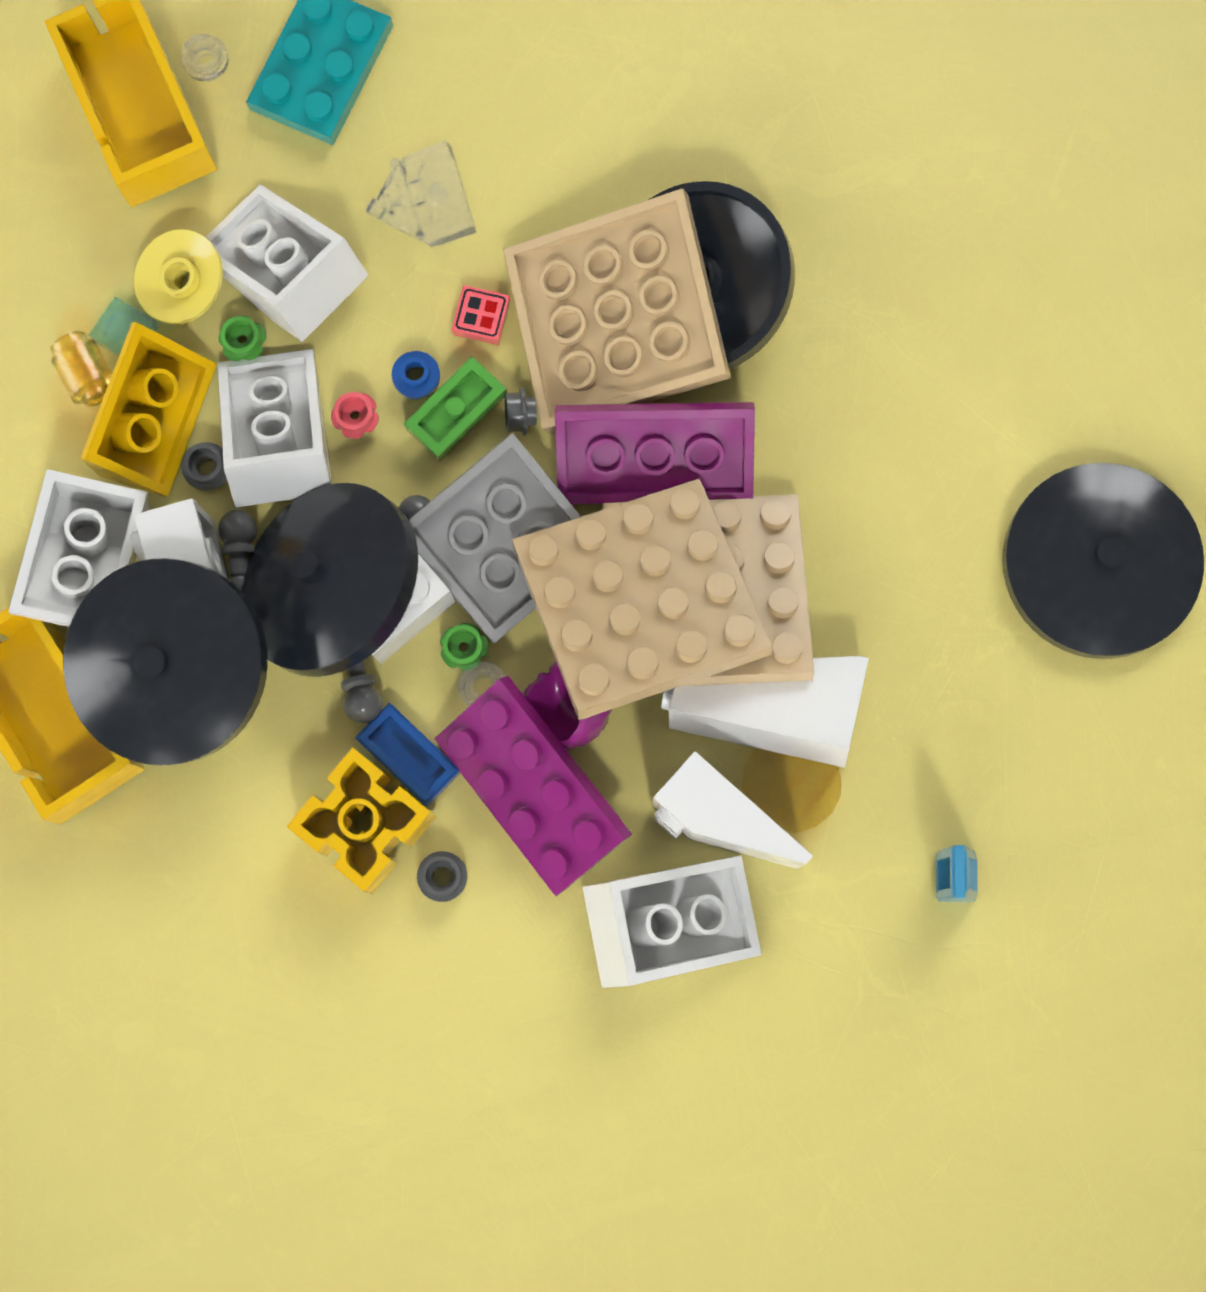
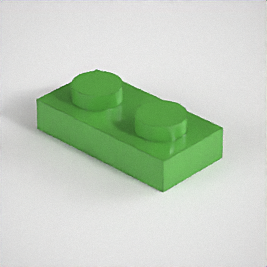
M471 357L404 423V426L431 454L441 461L504 398L507 389L476 359Z

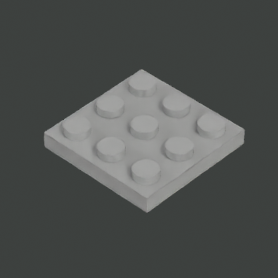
M512 433L408 520L416 537L418 554L447 586L454 598L490 641L495 643L536 609L515 555L512 539L581 516Z

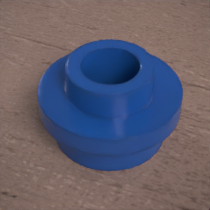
M410 351L401 355L395 361L392 368L391 376L396 390L404 397L410 399H422L429 396L436 390L440 382V370L437 362L432 356L422 351ZM413 367H420L424 370L423 376L418 380L407 378L408 371Z

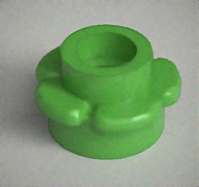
M235 316L223 324L218 340L224 347L222 350L223 354L229 360L240 361L245 359L250 361L262 353V343L266 341V332L260 323H254L250 317ZM241 336L247 337V341L243 344L238 342Z
M461 623L455 627L448 628L443 633L440 644L443 646L441 657L446 665L451 668L460 667L462 671H471L481 664V658L487 655L489 645L487 638L479 633L480 630L476 625ZM462 643H467L469 646L465 652L459 649Z

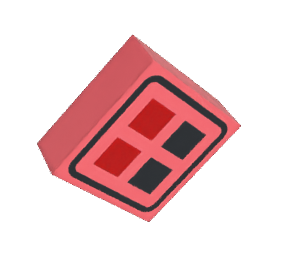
M463 285L451 329L453 335L499 346L511 303L510 296Z

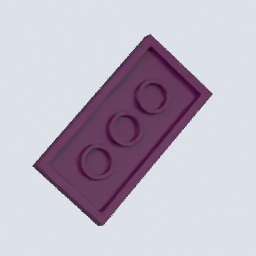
M754 402L556 405L557 488L570 504L628 502L699 478L709 500L753 499Z
M508 675L498 679L434 738L555 896L564 892L632 835Z

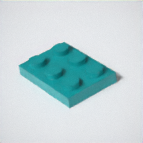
M298 0L246 101L249 110L330 145H334L393 28L392 18L352 0Z

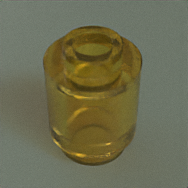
M83 331L71 332L60 337L50 347L53 354L51 362L72 402L75 404H85L88 407L101 404L113 373L96 341L89 339Z

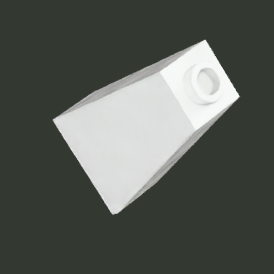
M862 656L813 658L814 676L811 681L679 686L664 691L661 709L669 710V729L845 768L869 658Z

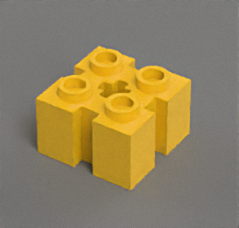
M352 747L326 778L335 786L334 790L324 801L312 795L286 827L319 854L327 856L334 849L341 856L333 866L363 892L373 894L398 864L389 854L400 841L412 847L437 816L400 786L392 795L388 793L384 787L391 778ZM371 809L373 813L370 819L373 823L372 827L367 832L361 830L359 835L354 832L358 826V823L353 819L355 814L359 811L367 814Z

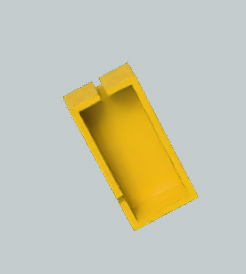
M93 0L98 13L109 30L103 34H100L84 4L44 21L92 132L101 146L100 150L114 182L131 208L218 170L141 0Z
M9 608L0 613V634L8 637L3 642L0 640V751L15 774L26 777L20 781V784L42 820L63 824L146 769L142 763L131 761L107 749L81 723L73 709L66 689L63 672L65 640L56 625L9 614ZM40 775L43 781L36 779V777Z

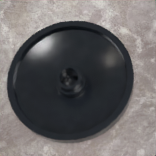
M698 181L680 184L668 188L650 199L682 188L689 196L729 369H732L758 353L771 340L784 321L793 297L795 285V264L792 248L781 224L772 212L752 194L741 188L720 182Z
M1089 463L1078 465L1056 473L1043 481L1028 495L1015 512L1009 524L1003 546L1002 563L1005 584L1009 596L1023 620L1033 631L1050 644L1063 651L1087 658L1114 659L1140 653L1168 637L1182 624L1192 610L1198 598L1204 575V552L1201 536L1191 513L1171 489L1153 476L1120 464Z
M335 483L319 487L302 495L285 507L271 521L258 539L255 550L251 553L248 560L244 583L241 592L252 605L261 623L266 640L268 660L297 675L321 677L345 671L373 654L389 638L400 623L413 595L418 573V547L413 528L402 510L376 490L356 483Z
M167 558L143 560L126 565L100 581L86 595L74 614L67 632L63 655V672L68 696L74 711L88 732L103 746L117 755L131 761L149 765H175L193 762L205 758L229 744L253 717L264 691L268 667L264 632L255 610L244 594L231 581L208 567L184 560Z

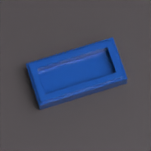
M390 702L381 710L379 716L369 722L355 737L363 747L426 807L460 774L458 767Z

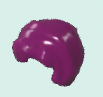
M556 660L549 668L548 673H539L537 678L524 691L526 699L567 750L585 746L598 737L608 724L609 715L613 710L611 709L579 720Z

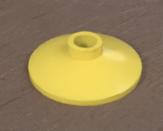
M177 229L159 235L146 246L135 267L134 291L140 306L148 315L166 324H184L197 319L212 306L219 294L223 279V266L220 255L212 242L192 230ZM190 275L187 284L182 288L183 279Z

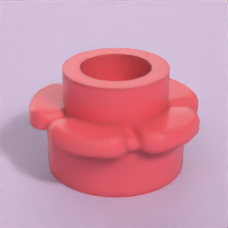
M349 392L343 394L338 398L331 412L333 426L336 429H341L342 434L351 439L361 438L364 435L363 433L372 432L379 420V415L375 412L377 408L376 402L372 397L364 393ZM356 411L360 413L358 419H352L351 414Z

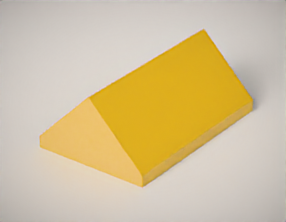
M132 322L80 459L100 477L168 497L217 364L138 322Z

